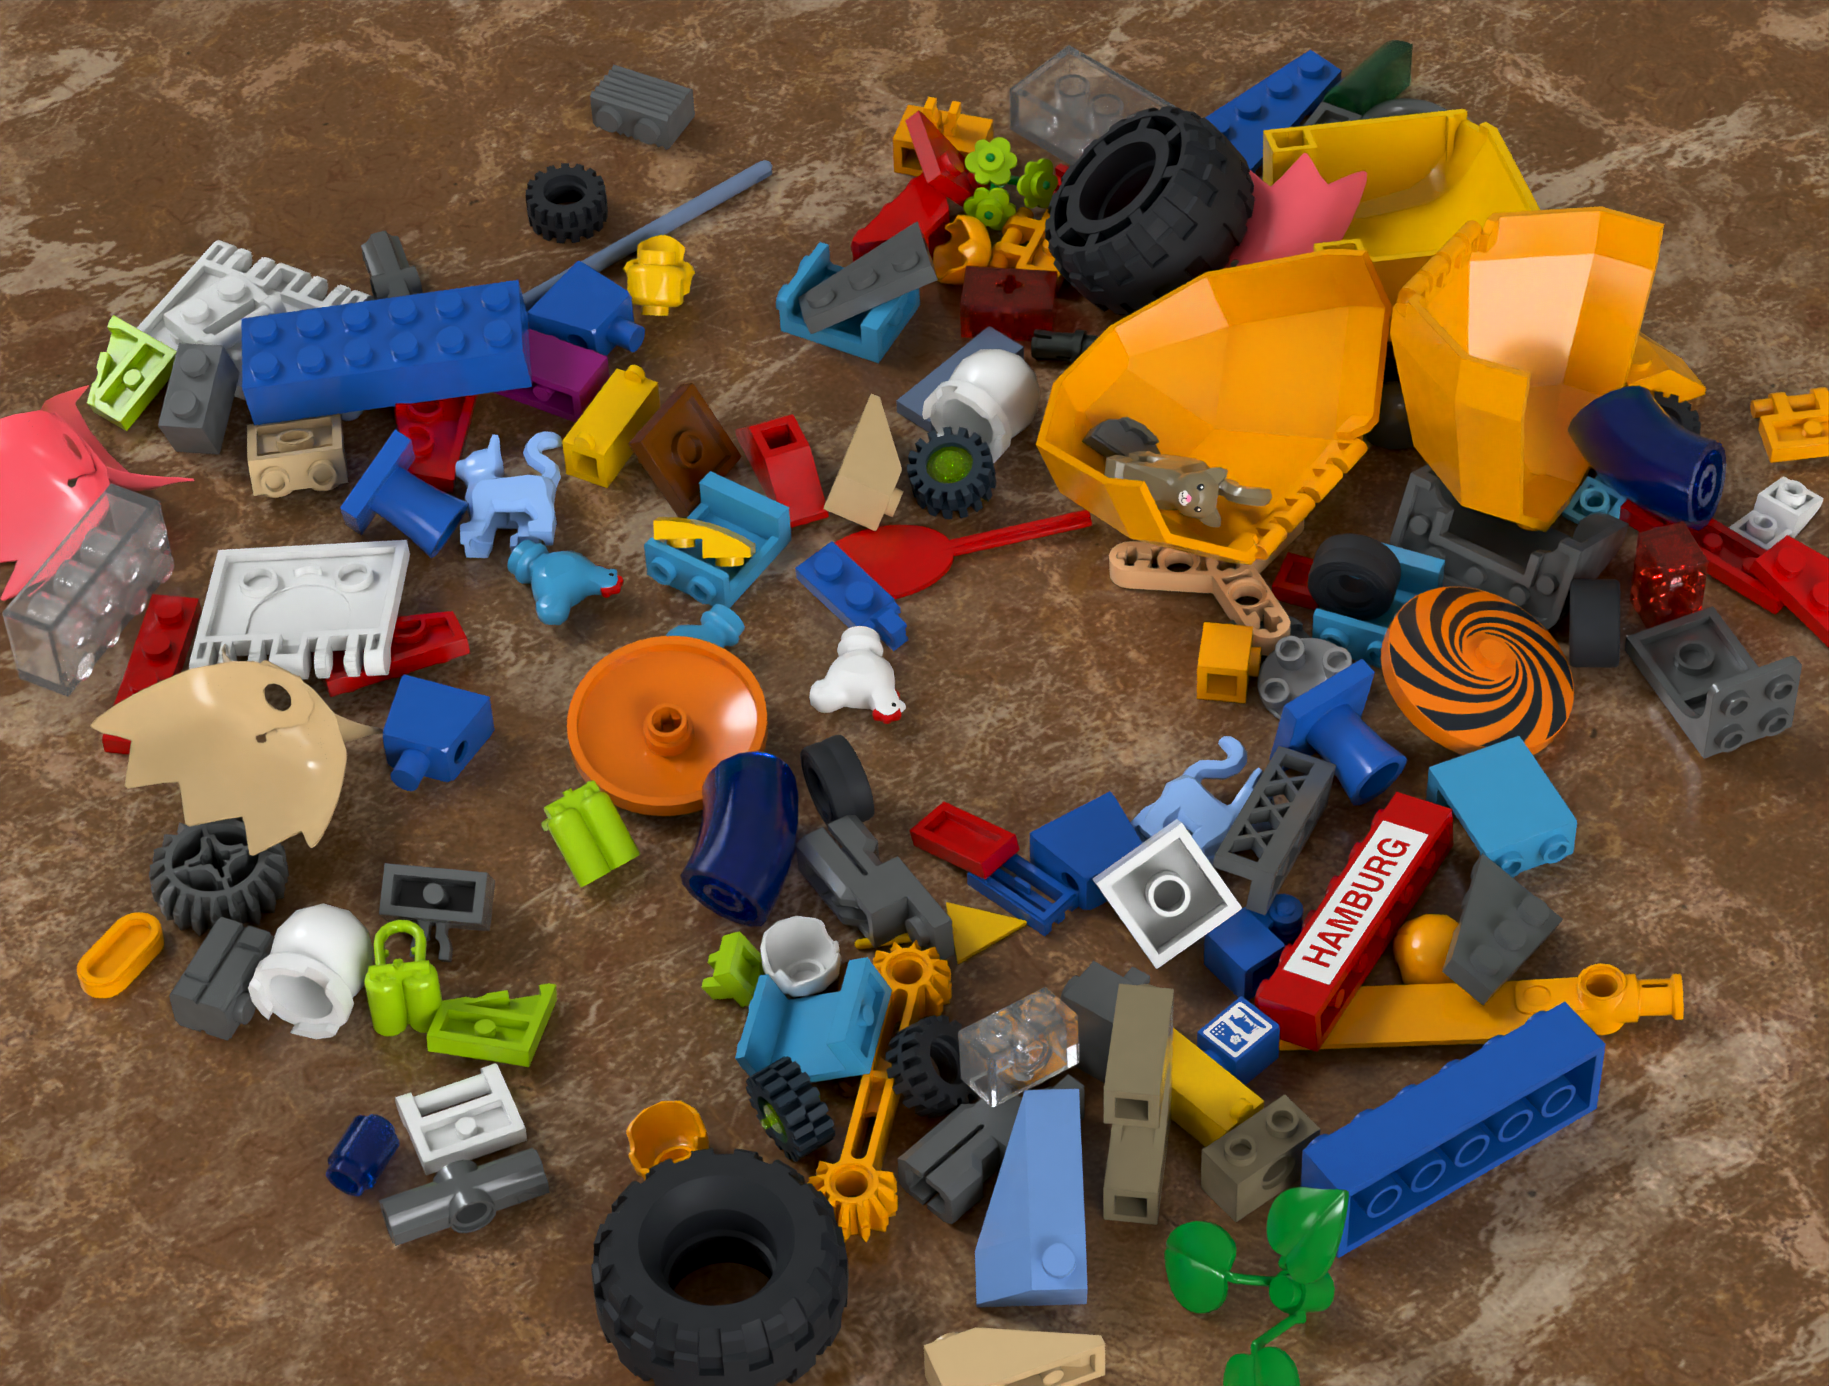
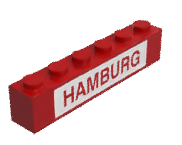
M1396 792L1386 808L1379 809L1376 812L1370 831L1363 842H1357L1353 846L1348 864L1340 876L1335 875L1332 877L1327 886L1325 898L1317 910L1312 909L1309 911L1304 920L1302 932L1293 945L1288 944L1284 948L1277 969L1271 978L1264 979L1257 989L1254 1002L1255 1007L1280 1025V1040L1316 1052L1319 1051L1452 849L1454 841L1451 808Z

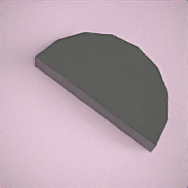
M1129 417L1108 419L1090 429L1082 441L1106 458L1114 455L1129 457V453L1135 451H1150L1155 454H1161L1156 446L1159 443L1158 438L1144 424Z

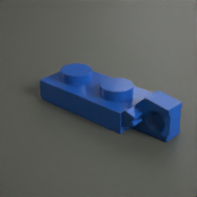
M833 541L795 568L798 581L848 628L855 626L872 628L879 634L880 639L893 651L908 641L905 630L907 625L898 616L901 613V608L895 602V599Z

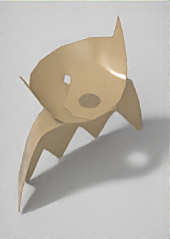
M226 644L223 645L221 650L223 663L183 671L151 685L117 703L98 716L90 725L91 728L100 733L118 736L131 741L124 785L127 789L178 782L185 824L187 826H194L242 817L246 828L249 855L252 856L301 832L309 847H315L327 829L340 797L347 763V749L344 743L374 734H383V729L363 725L335 714L318 693L303 682L300 676L294 675L268 660L260 663L255 661H231L226 655ZM268 684H278L287 690L291 697L289 709L284 711L278 710L268 703L265 697V687ZM267 733L265 735L266 742L258 743L256 736Z

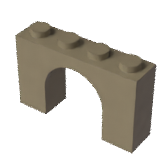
M1119 984L1104 1084V1123L1112 1124L1103 1187V1219L1158 1224L1171 1125L1174 989L1160 988L1149 984Z

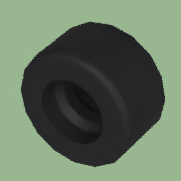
M1615 579L1572 580L1570 582L1569 618L1570 665L1572 667H1617L1620 660V582Z

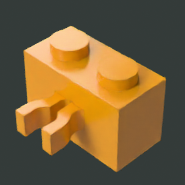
M929 96L924 107L908 104L893 137L894 172L912 176H919L923 172L905 122L906 119L918 110L934 124L965 158L969 153L975 151L977 141L984 139L990 143L994 139L993 119L960 114L961 102L952 101L948 111L938 110L936 106L937 98Z

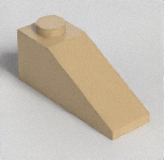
M871 393L823 508L874 531L877 530L884 514L893 517L903 494L902 490L895 488L902 467L879 396Z
M975 1327L961 1333L952 1332L944 1334L934 1342L924 1345L925 1377L929 1386H1075L1105 1375V1342L1101 1335Z

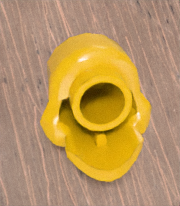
M658 235L637 245V258L628 261L623 267L627 275V291L632 296V304L641 306V315L668 316L669 307L680 306L683 303L684 296L690 291L691 280L695 274L694 268L690 263L683 260L685 247L670 236Z

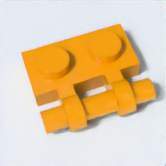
M1020 207L1016 214L1009 217L1004 224L1001 241L996 242L992 246L991 259L987 266L986 274L990 278L1000 279L1005 271L1015 267V281L1059 291L1065 278L1054 266L1055 258L1050 253L1048 248L1049 242L1045 238L1046 219L1050 218L1048 209H1046L1041 220L1033 219L1034 213L1029 208ZM1029 241L1026 247L1020 246V244Z
M1826 387L1811 388L1809 394L1787 396L1785 392L1770 393L1768 398L1751 400V415L1753 419L1760 418L1758 430L1770 463L1829 456V391Z

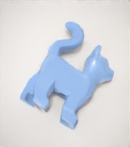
M544 431L535 434L525 445L523 454L527 464L541 473L542 476L503 477L504 468L500 452V440L498 435L492 434L488 448L474 451L466 459L456 462V476L467 487L465 502L469 503L467 513L470 522L460 524V544H464L466 558H488L493 548L497 529H518V533L510 537L511 552L519 543L525 540H531L536 544L544 541L546 546L553 545L557 525L554 502L556 488L561 475L559 466L543 455L542 451L561 447V436L554 432Z
M1224 736L1219 740L1218 744L1227 753V759L1223 761L1199 760L1184 771L1182 776L1166 783L1161 797L1156 802L1143 808L1130 823L1142 843H1144L1178 819L1183 823L1213 866L1215 853L1259 781L1263 771L1260 768L1253 771L1230 805H1226L1216 799L1201 784V781L1203 779L1225 780L1237 775L1247 763V751L1244 746L1235 738ZM1273 796L1267 797L1272 805H1275ZM1269 822L1251 824L1257 833L1274 830Z

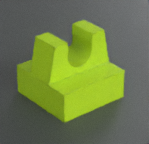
M740 931L724 935L719 951L709 955L708 964L714 969L713 977L703 979L701 988L713 1000L733 998L741 1007L748 1006L753 999L759 976L765 975L761 953Z

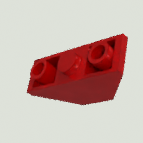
M923 172L918 177L912 178L907 184L906 189L892 202L885 204L880 213L865 228H861L856 232L851 242L853 262L917 221L924 234L931 259L933 260L934 248L950 240V232L945 229V225L950 223L949 206L946 196L927 184Z
M793 414L779 416L735 429L736 437L766 496L789 507L791 528L829 517L828 511L823 509L826 501L810 445Z

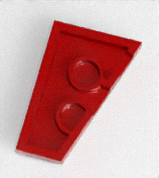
M1786 535L1759 556L1749 570L1829 648V558Z
M453 611L399 616L396 620L391 644V665L388 675H366L363 649V665L360 676L348 677L343 662L346 650L333 651V668L330 677L321 679L330 697L351 693L368 685L391 678H398L403 676V674L435 664L446 663L454 658L470 654L468 639ZM311 652V659L313 663L315 652Z

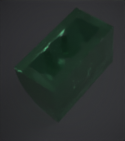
M1391 40L1384 43L1326 93L1323 102L1363 116L1376 104L1396 98L1410 85L1413 44L1400 40Z

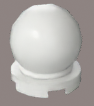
M980 349L963 359L955 368L949 381L942 382L924 401L923 419H931L932 425L938 432V437L944 435L943 427L950 426L953 435L958 434L959 427L967 428L969 438L976 432L981 436L982 443L986 442L989 446L993 463H995L1010 446L1011 438L1022 432L1032 422L1038 411L1040 390L1036 373L1019 355L1002 349Z
M323 903L296 910L277 929L270 955L261 960L255 970L248 987L253 1004L268 1020L272 1013H274L282 1020L294 1024L290 1032L292 1034L313 1039L333 1037L336 1035L339 1027L347 1022L354 1005L353 997L365 985L364 980L368 972V966L373 964L374 952L369 931L350 911Z

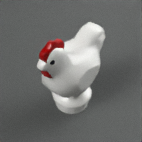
M855 626L847 629L842 634L841 641L838 644L837 652L839 657L832 663L825 678L817 680L811 686L809 696L811 705L821 713H831L843 707L871 709L874 721H881L884 724L900 720L906 705L900 700V693L895 689L893 668L882 657L883 647L880 643L879 634L872 628L865 626Z

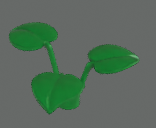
M1297 1187L1288 1189L1276 1197L1271 1205L1267 1219L1268 1242L1275 1252L1282 1255L1278 1261V1266L1283 1270L1276 1276L1239 1274L1230 1271L1236 1258V1244L1230 1234L1215 1223L1208 1221L1188 1222L1178 1226L1170 1233L1164 1252L1166 1272L1171 1291L1184 1308L1194 1313H1210L1217 1310L1226 1300L1228 1282L1234 1284L1269 1287V1296L1272 1303L1282 1312L1289 1314L1284 1320L1252 1341L1250 1347L1251 1354L1240 1353L1230 1357L1223 1376V1386H1300L1298 1370L1290 1356L1280 1348L1265 1347V1345L1295 1324H1304L1306 1322V1313L1321 1312L1331 1305L1335 1288L1328 1271L1333 1264L1343 1235L1349 1197L1347 1190Z

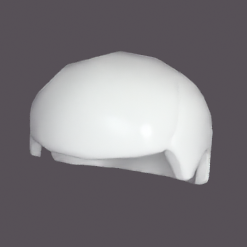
M793 916L777 921L764 932L760 947L763 970L765 975L769 974L783 994H789L792 997H808L823 992L838 978L841 964L839 943L837 940L833 941L828 935L825 925L821 920Z

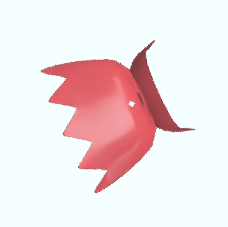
M1303 153L1272 186L1266 184L1250 170L1249 174L1254 184L1252 195L1255 198L1252 217L1247 220V232L1240 246L1235 247L1229 256L1230 261L1223 269L1231 268L1230 264L1233 260L1239 261L1237 266L1311 253L1314 252V243L1341 241L1360 203L1367 182V172L1353 173L1327 184L1307 153Z
M89 385L51 397L44 402L41 410L14 414L0 419V563L17 561L0 598L2 601L47 583L37 593L28 598L31 600L50 585L92 541L107 520L112 503L110 485L128 491L154 490L168 484L194 481V478L149 476L128 472L106 451L89 430L76 406V401ZM78 478L75 486H68L69 480Z

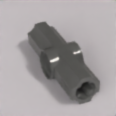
M387 231L371 234L368 241L361 245L363 261L370 275V285L374 300L423 293L416 267L409 266L399 237L392 236Z
M530 1148L477 1166L471 1160L452 1162L437 1172L433 1182L381 1199L379 1203L392 1243L397 1246L452 1227L458 1233L477 1231L492 1221L496 1211L550 1192L548 1180L538 1152Z

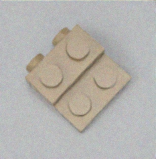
M341 414L255 426L254 424L247 425L248 466L254 496L265 495L270 498H278L290 494L292 490L312 488L315 491H328L338 487L339 484L348 483Z

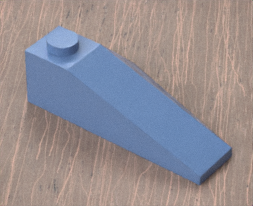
M1079 1089L1024 1091L975 1249L977 1307L1087 1304V1260Z

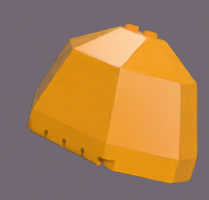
M1602 206L1492 213L1486 220L1483 230L1478 222L1474 220L1467 221L1416 275L1400 289L1398 301L1393 307L1390 336L1413 445L1461 506L1514 522L1525 530L1546 532L1569 505L1572 497L1585 481L1621 403L1657 268L1664 229L1663 223Z
M1327 249L1205 272L1109 326L1052 385L1036 446L1060 493L1133 540L1229 563L1252 565L1256 559L1267 560L1288 537L1287 533H1291L1315 508V503L1321 502L1343 478V473H1348L1368 451L1366 443L1362 440L1363 435L1369 433L1379 422L1392 305L1368 251ZM1129 417L1144 424L1158 438L1159 443L1156 446L1161 454L1196 458L1204 461L1210 468L1222 467L1227 469V479L1235 480L1239 485L1246 487L1270 489L1272 499L1265 506H1251L1228 501L1224 496L1218 495L1216 508L1221 517V526L1210 527L1203 524L1199 519L1183 516L1179 510L1158 509L1145 481L1105 476L1106 457L1082 441L1090 429L1108 419Z

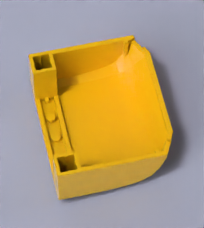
M1465 109L1263 130V181L1269 186H1272L1303 153L1309 155L1319 174L1327 184L1353 173L1367 172V182L1363 195L1341 241L1314 243V252L1327 249L1368 251L1392 305L1387 345H1392L1390 328L1393 307L1398 301L1400 289L1416 275L1467 221L1474 220L1478 222L1483 230L1486 220L1492 213L1540 210L1498 129L1487 122L1481 123L1480 126L1467 119V111Z

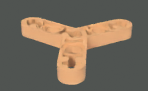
M1304 520L1293 532L1287 533L1288 537L1267 560L1256 559L1252 565L1224 562L1146 542H1123L1117 544L1110 551V578L1116 585L1129 589L1213 593L1230 620H1234L1237 625L1253 626L1252 647H1261V655L1269 656L1275 650V645L1280 639L1291 636V622L1289 616L1260 573L1301 534L1304 529ZM1176 563L1187 564L1191 567L1184 572H1174L1167 569L1168 566ZM1152 564H1157V568H1152ZM1245 596L1255 597L1260 600L1254 605H1241L1236 602L1238 598ZM1263 615L1264 627L1266 629H1260V622L1263 621Z

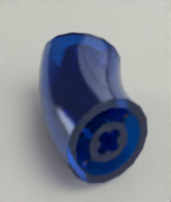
M1626 386L1610 391L1586 405L1571 420L1568 433L1582 457L1596 474L1620 496L1640 509L1671 523L1699 531L1708 525L1716 512L1725 483L1727 464L1725 449L1721 442L1705 438L1680 425L1656 402L1649 389L1642 386Z
M755 751L738 753L724 759L708 773L702 786L703 815L701 827L690 858L680 875L684 887L703 906L721 917L750 927L762 926L767 921L781 894L794 857L799 823L798 789L796 777L791 768L775 755Z

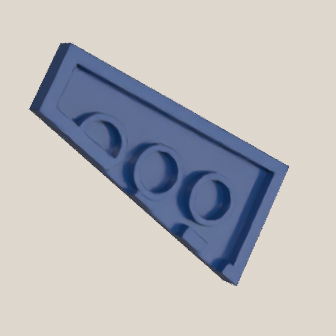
M1310 49L1205 118L1234 145L1246 159L1249 169L1255 173L1263 164V130L1300 126L1303 118L1306 115H1312L1320 103L1325 102L1341 84L1342 70Z

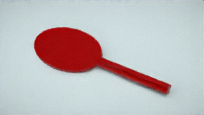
M1081 510L951 540L944 534L923 526L887 525L879 526L876 531L866 529L853 533L834 543L894 599H899L922 591L940 580L951 568L955 556L1092 526V520L1089 511Z

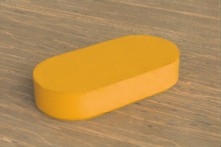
M143 912L130 913L118 919L79 960L77 975L82 990L95 998L113 997L125 990L161 952L164 946V936L159 920L153 915Z

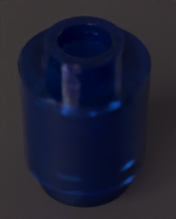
M376 1114L355 1116L328 1157L329 1167L326 1170V1177L329 1182L340 1191L352 1196H361L366 1189L373 1188L400 1145L394 1126L387 1119Z

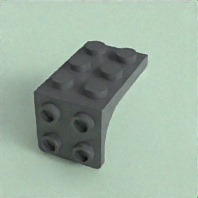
M1713 606L1626 637L1625 651L1703 759L1721 752L1734 751L1743 744L1765 736L1778 735L1785 729L1792 727L1802 664L1795 656H1789L1758 667Z

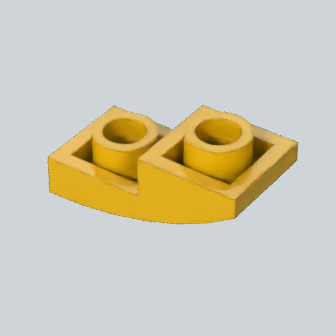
M658 517L653 520L654 540L666 539L667 545L673 548L696 547L695 539H702L703 558H715V566H743L744 557H752L756 553L755 543L738 533L712 523L679 517Z

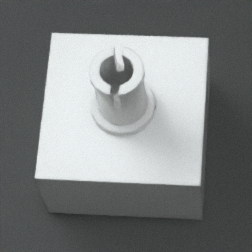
M1178 819L1093 878L1095 884L1156 969L1242 909L1188 830Z

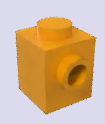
M1204 622L1197 665V699L1246 703L1249 677H1259L1261 663V647H1252L1253 626Z

